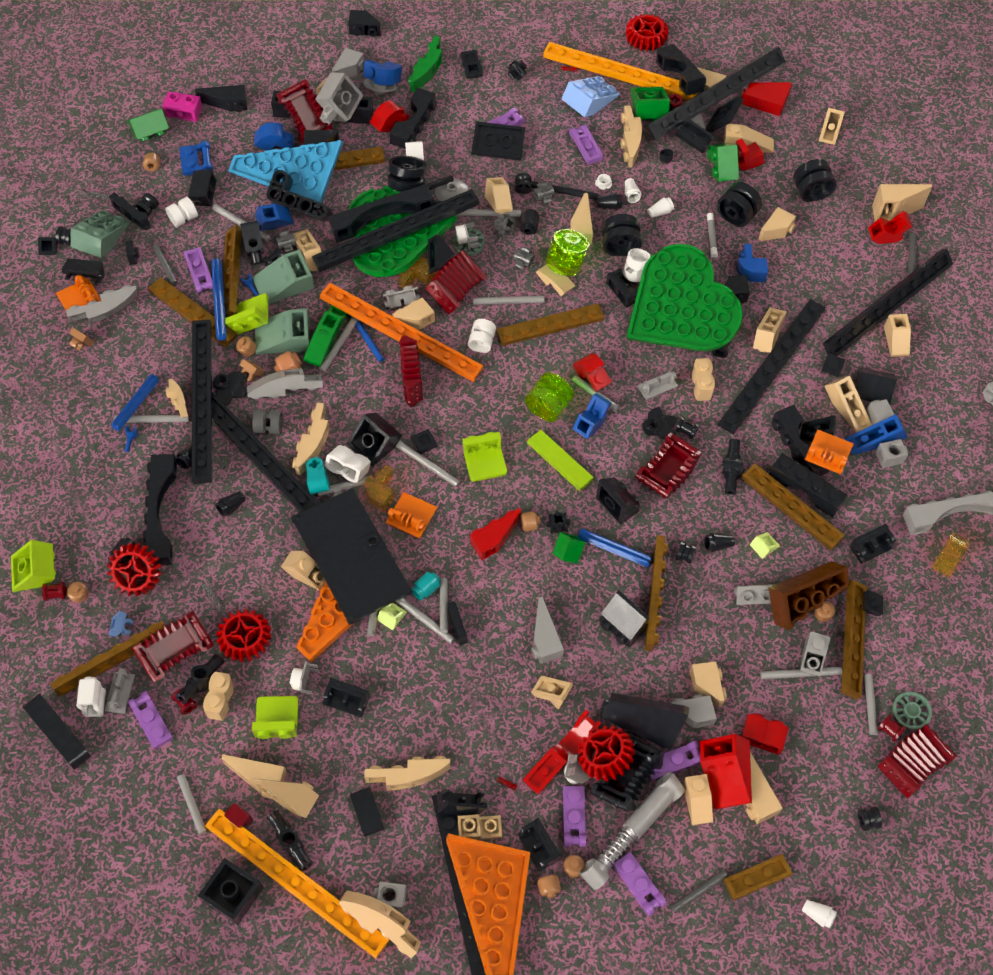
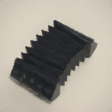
M631 736L630 740L634 744L635 755L632 756L634 763H628L630 770L624 769L623 776L617 774L616 780L609 777L608 782H606L602 778L599 781L600 783H594L591 794L601 801L603 800L626 812L635 811L637 807L634 800L639 801L637 795H641L639 789L644 790L642 784H647L646 778L652 779L650 774L655 775L653 769L662 768L664 751Z

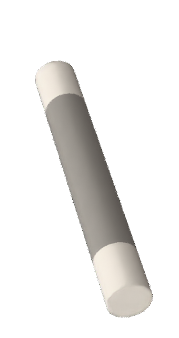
M708 213L711 257H718L714 214Z

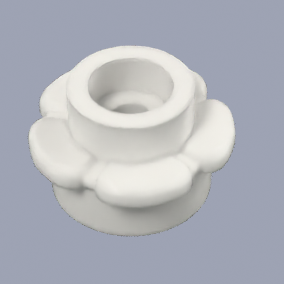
M601 174L598 176L595 184L599 189L605 190L612 186V180L609 175Z

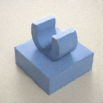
M118 611L113 616L108 633L109 636L117 637L120 633L122 635H129L131 633L124 626L125 624L132 625L134 622L132 619H126L127 613Z

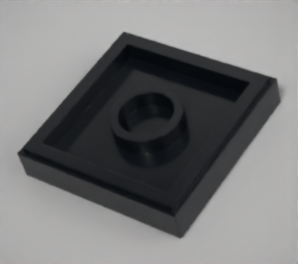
M739 96L718 107L705 130L712 133L731 123L743 99Z

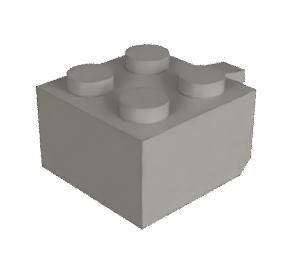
M330 73L315 99L324 109L320 117L323 123H331L332 120L347 122L352 117L363 97V94L345 73Z

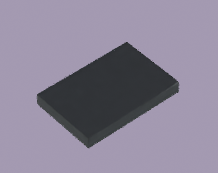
M476 121L471 155L521 161L526 127Z

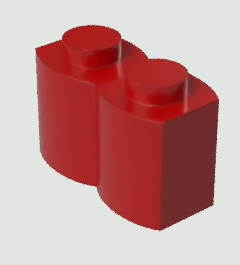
M752 713L748 714L745 719L741 737L750 740V746L780 755L784 749L789 727L784 725L782 721H768L763 715Z

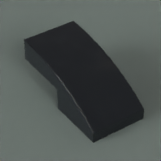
M477 51L460 52L466 78L482 77L483 72L480 60H478Z
M368 787L351 793L350 797L363 836L366 837L385 830L371 788Z

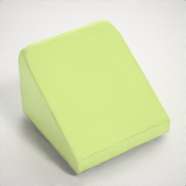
M768 532L756 536L750 544L762 559L780 547Z
M391 603L380 610L377 620L394 630L407 612L396 604Z

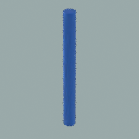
M358 320L355 327L378 362L384 361V356L361 321Z

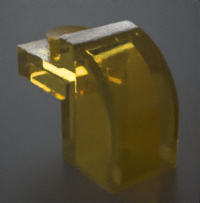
M421 257L414 265L400 274V288L403 289L410 286L415 279L427 285L437 271L429 274L428 259Z
M387 465L376 473L375 479L368 475L365 483L368 501L383 512L387 510L395 499L394 489L387 486L393 477L392 468Z
M952 532L931 568L949 578L964 555L970 541Z

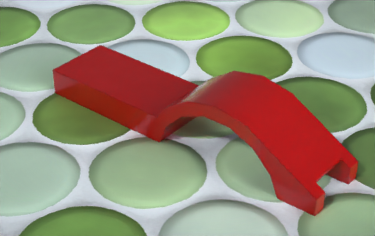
M585 710L580 715L570 732L557 745L552 747L522 779L536 794L539 795L566 766L569 754L573 756L578 754L577 751L580 750L579 744L584 743L583 737H589V731L594 733L596 732V726L600 728L602 725L600 721L595 723L588 717L589 711Z

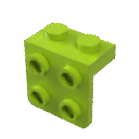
M263 293L240 302L237 305V314L225 318V324L238 335L268 324V295Z
M488 432L485 435L469 436L462 439L463 453L472 482L507 475V468L501 449L500 432Z
M296 696L258 697L256 703V722H252V732L255 738L269 739L279 737L288 739L297 737L298 698Z

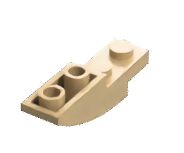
M631 105L624 106V111L621 113V122L625 123L620 145L621 149L625 150L623 153L624 162L628 163V167H632L640 149L642 123L640 117L634 118Z
M324 403L316 404V408L311 413V420L313 422L308 427V433L302 434L301 441H297L296 451L298 454L293 459V468H295L297 475H301L307 470V461L318 457L327 440L330 428L328 420H324L326 414Z
M436 756L433 759L413 757L412 760H407V768L400 765L384 769L381 766H371L370 769H365L366 783H386L387 791L412 788L427 783L451 769L450 759H446L444 756Z
M346 891L343 894L339 904L347 914H351L358 921L363 929L368 930L372 934L378 928L385 938L390 939L397 945L401 953L408 955L410 958L418 952L421 941L408 930L410 920L403 914L371 896L352 891Z

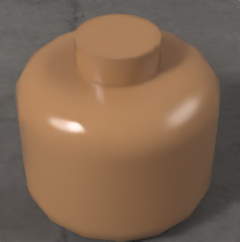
M147 153L144 156L143 167L147 171H157L161 163L160 157L156 153Z
M244 336L237 341L236 349L243 356L250 357L255 353L256 343L250 337Z
M534 511L521 514L523 531L528 532L538 529V524H541L540 516H537Z
M73 582L67 588V595L72 602L80 603L87 598L88 589L82 582Z
M824 601L820 608H814V616L821 622L830 621L835 613L833 604L828 601Z
M578 855L568 856L563 864V871L570 878L580 877V870L583 871L585 868V862Z
M555 874L540 877L537 881L540 895L547 896L548 899L555 898L556 894L561 891L559 878Z

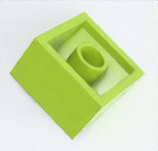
M31 539L11 556L12 592L39 588L43 586V583L49 584L55 579L53 544Z

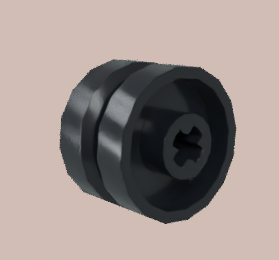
M395 156L391 158L388 167L390 172L387 181L388 186L393 190L403 192L424 185L426 162L413 156Z
M823 159L805 162L796 169L793 175L800 197L805 202L823 200L831 195L837 186L828 162Z
M735 182L717 202V209L721 217L736 227L747 225L762 207V200L758 192L752 186L743 182Z
M616 214L605 219L602 223L603 249L610 256H628V252L631 249L641 248L640 223L633 215Z

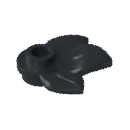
M233 371L228 375L218 374L214 378L213 385L217 390V397L225 405H229L232 398H243L247 395L246 388L241 384L245 375L241 372Z
M660 407L654 408L649 411L648 419L644 421L642 429L649 436L656 435L660 439H665L670 432L676 435L672 428L676 424L677 417L662 415Z

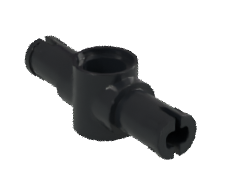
M735 438L729 440L728 454L723 458L722 466H724L722 474H724L726 480L725 494L731 495L736 494L737 479H739L743 471V459L739 455L740 440Z
M214 654L206 664L193 667L191 677L186 681V685L175 695L176 699L179 702L182 701V704H186L195 693L206 691L209 688L212 674L224 664V659L221 656L218 657V654Z
M279 810L273 811L276 819L270 813L267 816V820H269L276 831V837L282 848L289 856L294 858L300 870L305 871L307 868L304 862L308 867H311L313 862L304 851L303 843L291 825H287ZM287 837H295V841L292 844L287 845L284 843Z

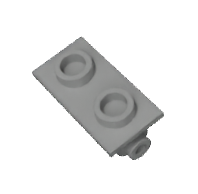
M407 286L397 292L395 289L386 291V294H383L382 299H387V301H384L385 308L401 307L400 300H404V304L407 306L412 301L420 299L419 294H415L418 291V287Z
M668 371L661 376L644 381L637 385L644 398L648 400L678 387L674 380L677 376L674 371Z
M773 585L737 586V588H734V594L737 596L736 605L771 603L769 587Z
M119 669L118 672L114 673L104 711L125 714L135 674H128L125 669Z

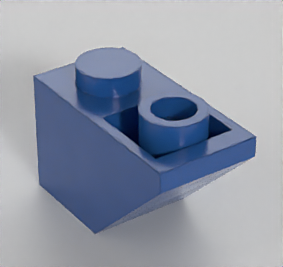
M274 203L258 206L255 217L260 231L294 224L287 207Z

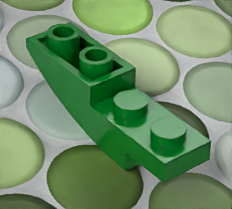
M433 37L432 42H429L428 53H425L424 58H419L417 64H414L413 75H410L408 85L411 86V92H415L417 87L422 88L438 71L443 61L440 37Z
M332 305L328 311H325L309 343L303 361L321 367L334 344L338 331L348 316L347 313Z

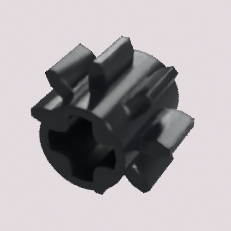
M514 60L507 67L509 70L507 73L512 80L515 78L520 80L527 73L525 70L527 68L526 64L522 60L520 62Z
M556 510V513L553 515L549 514V521L546 522V527H551V534L555 532L559 535L560 532H568V525H570L571 520L566 519V512L561 513Z

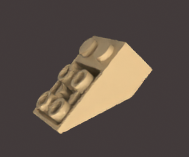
M880 184L872 205L874 220L877 221L881 217L891 221L902 211L911 214L922 209L931 191L932 184Z

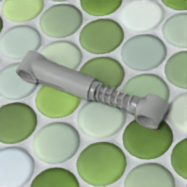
M667 772L657 781L656 788L623 824L622 832H619V836L615 837V841H611V845H607V850L604 849L603 854H599L598 858L588 860L585 863L584 870H580L579 874L594 890L599 889L607 882L610 876L608 870L611 869V864H615L614 861L618 860L619 855L622 856V852L626 851L625 848L627 846L630 847L629 844L636 839L639 840L665 809L685 792L686 787L672 772Z

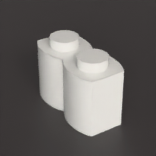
M338 445L327 455L325 467L329 471L341 474L348 481L355 483L368 473L371 461L365 456L355 454L351 449L342 445Z
M85 677L79 680L76 706L82 710V714L85 717L104 716L106 690L101 686L97 678Z

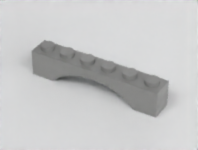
M985 491L978 495L967 494L961 498L950 497L944 501L937 502L933 500L926 504L909 505L903 517L910 535L929 532L941 519L958 512L975 511L993 515V492Z

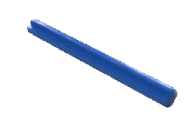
M217 258L211 261L216 337L218 341L227 339L222 263Z

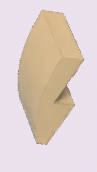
M549 263L536 271L547 286L551 283L560 296H563L575 287L573 282L563 272Z
M169 379V387H166L167 398H171L172 405L175 406L176 411L179 410L181 418L188 417L182 390L173 379Z
M479 815L458 816L459 836L475 840L502 838L501 815L479 817Z

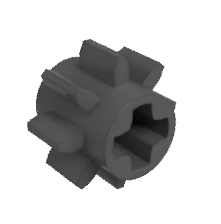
M547 182L538 183V188L534 189L536 200L544 204L552 202L551 197L555 196L553 186L551 184L548 185Z
M499 214L498 219L494 220V229L499 232V235H510V230L515 229V221L510 217V214Z
M286 230L279 232L280 237L275 238L278 249L284 250L285 253L293 251L292 247L296 246L293 233L288 234Z
M522 247V249L518 248L515 251L513 260L516 261V267L523 269L526 266L530 267L535 257L531 254L532 249Z

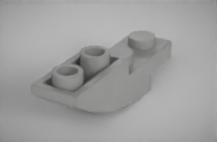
M126 285L119 290H106L103 294H100V302L91 301L84 306L75 305L66 310L69 323L87 318L89 324H92L117 313L137 296L136 286Z
M302 368L288 369L272 373L253 382L247 387V395L253 399H261L262 397L280 398L281 396H286L285 389L297 391L303 388L308 390L323 388V380L321 374L304 375Z

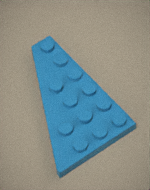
M337 140L328 143L321 142L319 144L301 145L294 148L287 147L280 150H267L260 153L234 155L228 172L269 187L274 172L283 170L293 178L290 192L322 203L344 142ZM285 176L281 178L280 183L284 182Z

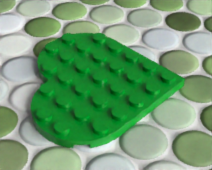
M383 186L384 189H369L358 195L352 201L348 210L400 192L391 189L389 186ZM394 214L374 220L356 233V237L411 214ZM454 215L353 258V262L360 271L374 277H389L404 273L428 250V239L435 234L441 237L457 221V216Z
M687 244L669 245L663 247V250L653 254L643 268L627 333V340L695 351L716 350L727 345L739 332L742 324V307L739 299L730 288L714 282L713 267L705 253Z

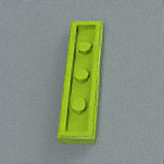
M539 430L527 440V444L577 490H583L593 481L594 477L542 430Z

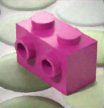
M168 91L162 107L165 117L197 122L202 110L200 96Z

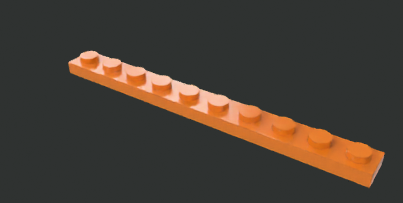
M329 283L320 294L321 300L397 341H400L403 335L417 340L419 353L472 382L477 379L483 370L482 364L332 283Z

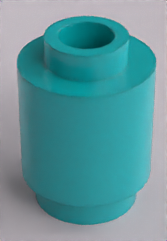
M426 572L413 584L411 588L413 595L420 601L427 599L440 587V578L434 572Z

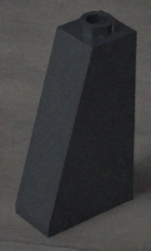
M611 693L609 699L605 698L600 708L603 710L602 719L668 750H671L689 714V707L616 693Z

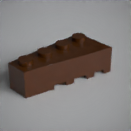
M831 561L769 587L774 623L790 630L798 620L802 621L808 617L807 614L814 608H820L826 599H832L850 585L847 566Z

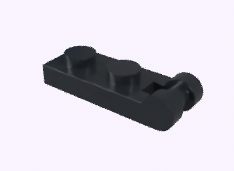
M115 192L109 196L112 206L142 230L150 228V222L145 212H139L136 206H131L123 196L120 197Z

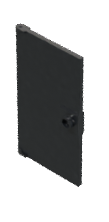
M353 488L291 517L349 625L412 593L411 588Z

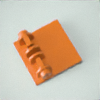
M82 275L75 277L76 284L56 292L65 310L75 305L84 306L91 301H101L89 278L85 279Z
M817 430L805 460L841 474L854 443Z
M403 492L394 509H389V517L385 523L420 539L438 507Z

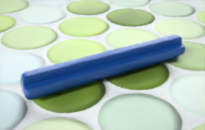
M150 374L113 420L111 423L112 429L116 431L122 429L159 382L156 375Z
M581 528L578 537L587 543L645 567H648L651 563L652 557L584 528Z

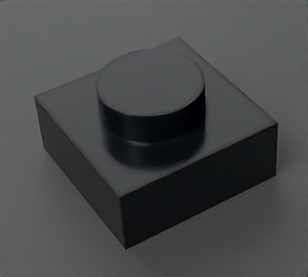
M133 240L126 241V256L130 265L137 264V258L140 257L139 249L134 246Z
M828 353L821 371L839 377L846 359Z
M429 429L412 436V441L420 454L437 447V442Z
M870 590L863 592V611L874 616L883 615V596Z

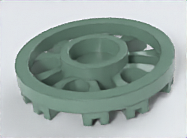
M467 228L469 238L478 236L477 241L470 242V244L478 243L479 245L478 248H472L473 252H468L467 243L457 247V236L454 233L452 245L457 253L463 247H465L464 251L469 256L476 255L483 250L485 239L479 229Z
M904 692L894 700L892 713L894 719L901 726H905L906 729L917 730L929 723L932 717V708L928 700L921 694ZM909 696H914L915 702H910ZM904 697V699L906 700L907 704H905L904 701H903L901 698ZM919 700L923 701L920 706L917 704ZM897 702L903 705L902 709L896 707ZM926 706L928 712H922L921 707ZM919 715L925 716V717H927V719L925 720L924 718L920 717ZM906 717L907 722L904 723L900 718ZM919 719L923 724L917 725L915 720ZM910 720H913V725H909Z

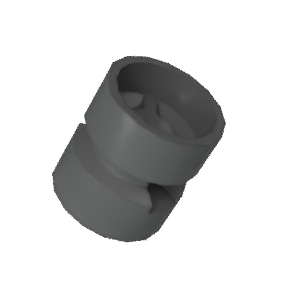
M265 409L254 410L252 421L253 433L265 434L268 431L269 434L281 435L283 426L282 410H271L270 412H267Z

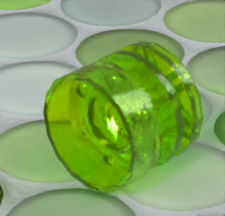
M561 229L556 231L545 259L546 264L555 273L564 276H574L581 270L589 248V242L585 236L574 230Z
M545 372L535 383V386L527 393L524 401L533 414L547 422H554L563 412V408L574 398V391L562 377L551 372Z

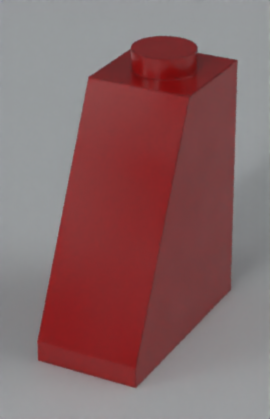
M750 83L748 88L743 90L741 96L743 98L742 105L780 116L790 94L792 83Z

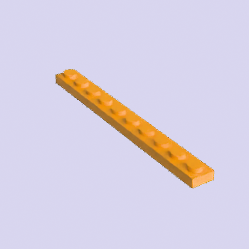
M552 42L548 43L543 52L544 58L641 87H663L668 95L679 94L685 100H689L699 94L695 93L686 96L679 88L680 80Z
M221 809L217 810L205 825L209 831L377 959L390 939L385 938L377 929L372 934L368 930L363 929L351 914H347L342 909L337 898L247 829L236 827L224 816L225 813Z

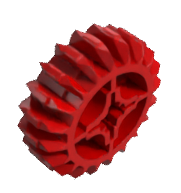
M640 13L639 16L635 15L634 18L630 19L626 26L625 35L627 42L630 43V46L634 45L635 49L639 47L640 51L646 49L648 52L651 49L654 52L655 48L664 46L668 39L669 30L667 23L664 22V19H660L659 16L655 17L654 14L648 15L646 13V15Z
M128 543L127 547L122 545L120 550H114V555L109 557L111 562L106 566L111 569L106 575H112L113 577L109 582L115 581L116 583L114 589L121 587L122 594L127 591L128 596H132L135 593L136 597L140 596L141 593L147 594L149 589L153 590L155 588L154 584L159 582L157 577L162 574V572L157 570L162 565L156 564L159 557L153 558L152 556L154 550L148 552V546L146 545L141 549L140 543L135 544V546L133 543ZM133 555L129 563H121L124 556ZM139 576H148L144 583L136 584Z
M245 608L244 613L237 609L236 615L229 613V619L223 617L224 624H219L218 626L220 631L216 633L218 637L216 641L220 645V651L225 652V657L231 656L234 662L239 657L240 662L243 663L244 657H247L248 661L251 662V656L255 655L259 659L258 652H266L264 647H269L270 643L268 640L272 639L271 627L268 625V620L263 619L264 617L261 613L257 615L256 611L253 610L249 614L248 609ZM245 623H252V624L256 625L257 627H254V626H250V627H249V626H246ZM235 626H237V629L231 632V630ZM242 629H244V632L246 633V636H245V640H246V641H245V642H244V639H243V637H242V634H243ZM257 639L255 643L250 645L252 640ZM231 643L242 644L244 648L235 647Z
M604 725L603 729L600 730L596 726V732L589 731L590 736L583 737L584 743L579 744L580 750L577 751L578 762L582 766L584 773L588 774L590 778L595 777L598 781L603 778L604 781L608 782L609 777L616 780L617 774L623 776L624 769L630 770L628 763H634L632 757L635 755L634 744L630 740V736L623 729H617L614 725L609 729L608 726ZM621 745L620 752L617 756L616 753L618 752V747Z

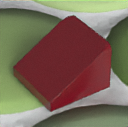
M233 803L224 814L238 828L245 827L253 822L251 815L236 803Z

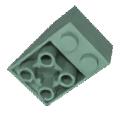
M100 210L71 228L70 247L102 258L111 251L131 221L124 219L122 216L113 215L106 210Z
M300 249L282 255L252 277L259 295L263 293L268 295V304L314 289L312 274Z
M307 308L284 311L269 317L268 324L255 328L256 355L285 353L286 351H307L310 343Z

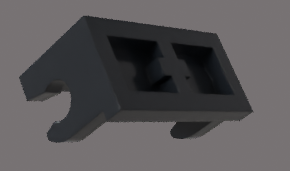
M687 117L675 134L676 137L701 153L706 150L714 138V135Z
M211 169L193 171L188 198L191 201H200L195 202V206H212L217 179Z
M68 258L62 268V274H66L64 280H70L71 276L82 275L84 277L97 278L96 283H101L105 276L103 262Z
M620 268L607 274L606 284L627 308L635 303L638 291L626 280L622 273L623 270Z
M884 524L853 539L849 547L859 562L863 564L894 549L893 542H896L888 525Z
M330 677L323 698H325L323 704L362 718L370 699V694L365 689Z
M443 789L441 792L438 791V814L480 815L487 809V803H481V798L484 797L485 793H452L449 789Z
M539 818L522 827L520 832L517 833L525 849L530 852V857L539 872L560 861L561 855Z

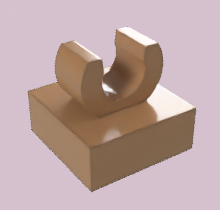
M72 328L69 334L75 337L69 345L79 351L84 347V343L91 346L95 342L75 328Z
M243 359L240 363V366L244 368L241 373L245 376L249 373L247 379L249 382L254 381L256 376L261 377L265 372L264 369L252 361Z

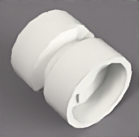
M188 197L181 199L178 205L173 203L165 208L170 221L176 228L185 224V220L190 221L198 217L197 210Z
M631 249L628 252L623 276L629 281L640 282L643 268L650 258V254L643 249Z
M486 319L475 320L468 341L469 348L477 352H489L496 331L495 324Z

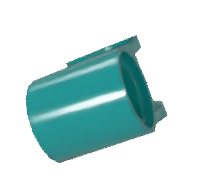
M318 457L311 458L306 463L307 485L310 494L329 491L330 485L322 459Z

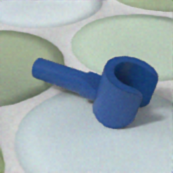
M247 274L248 280H244L241 277L243 286L251 289L255 297L258 296L259 293L254 288L252 276Z
M129 425L125 427L127 442L124 452H129L132 440L138 435L136 426L130 432Z

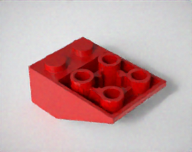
M731 734L700 741V763L703 773L707 774L714 809L752 803L750 740L737 734Z

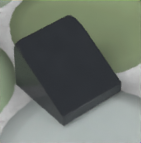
M38 237V255H56L58 248L56 238Z

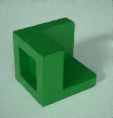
M560 532L553 554L562 561L578 563L586 542L574 534Z

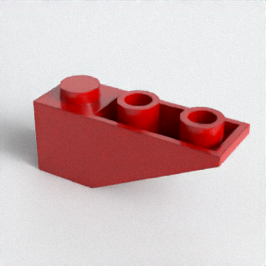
M521 508L508 511L505 516L500 519H493L487 526L477 528L470 534V543L481 560L499 552L521 519Z

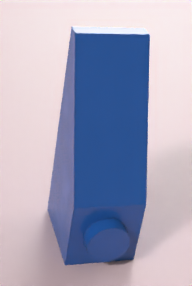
M895 414L844 440L854 443L850 454L854 455L875 450L881 443L898 439L904 440L908 438V435L900 419Z

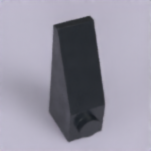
M245 85L195 89L196 96H200L201 103L228 111L241 112L248 110Z

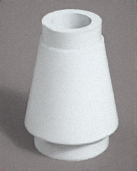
M629 178L624 182L625 199L629 203H636L640 200L642 193L634 179Z
M663 197L647 209L650 217L654 218L671 213L674 210V205L669 197Z
M808 899L802 909V912L806 913L823 928L825 926L831 928L837 915L833 907Z

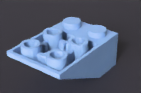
M596 76L568 82L562 100L582 116L588 117L597 113L621 95V93L614 86L607 84L602 77Z

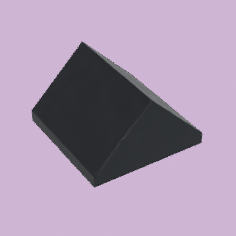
M858 367L855 388L862 400L873 402L875 400L887 399L890 405L897 378L895 374Z

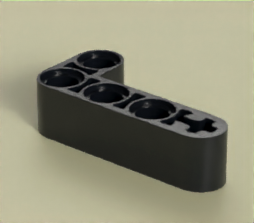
M283 170L274 172L267 190V198L270 201L321 221H328V216L333 215L331 208L325 204L290 192L293 184L291 175ZM285 176L284 182L280 183L281 178ZM279 192V197L275 199V194ZM294 198V203L290 205V200ZM310 203L309 209L305 210L306 204ZM317 209L325 211V213L320 214L317 212Z
M40 693L22 706L74 770L91 757L89 752Z

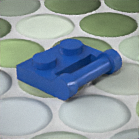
M208 141L179 147L183 176L193 175V171L211 169L213 172V165L210 162L209 155L210 143ZM200 151L203 153V166H199L198 152Z

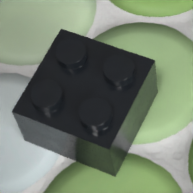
M224 858L198 894V897L203 903L238 926L264 886L261 881Z

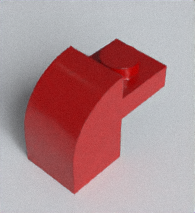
M389 100L382 103L376 109L369 123L380 132H390L396 121H407L409 115L404 112V108Z
M742 138L736 141L738 166L741 170L746 171L765 163L764 154L756 142L747 146Z
M902 211L891 221L880 217L868 227L873 242L878 244L894 243L903 239L902 234L910 229L912 224L908 213Z
M590 353L573 364L579 377L583 380L587 378L595 393L612 383V380L603 368L604 362L594 353Z

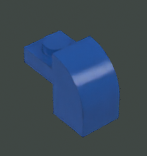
M371 60L364 62L363 77L374 80L375 84L394 85L401 81L402 65L390 61L383 64Z
M275 122L266 123L254 133V146L262 150H271L275 145L281 148H294V135L284 131L283 124Z
M744 244L743 251H740L736 270L739 275H746L747 281L766 282L768 275L767 258H753L752 244Z
M595 393L587 409L579 414L572 429L586 439L593 436L605 422L608 416L606 414L612 402Z

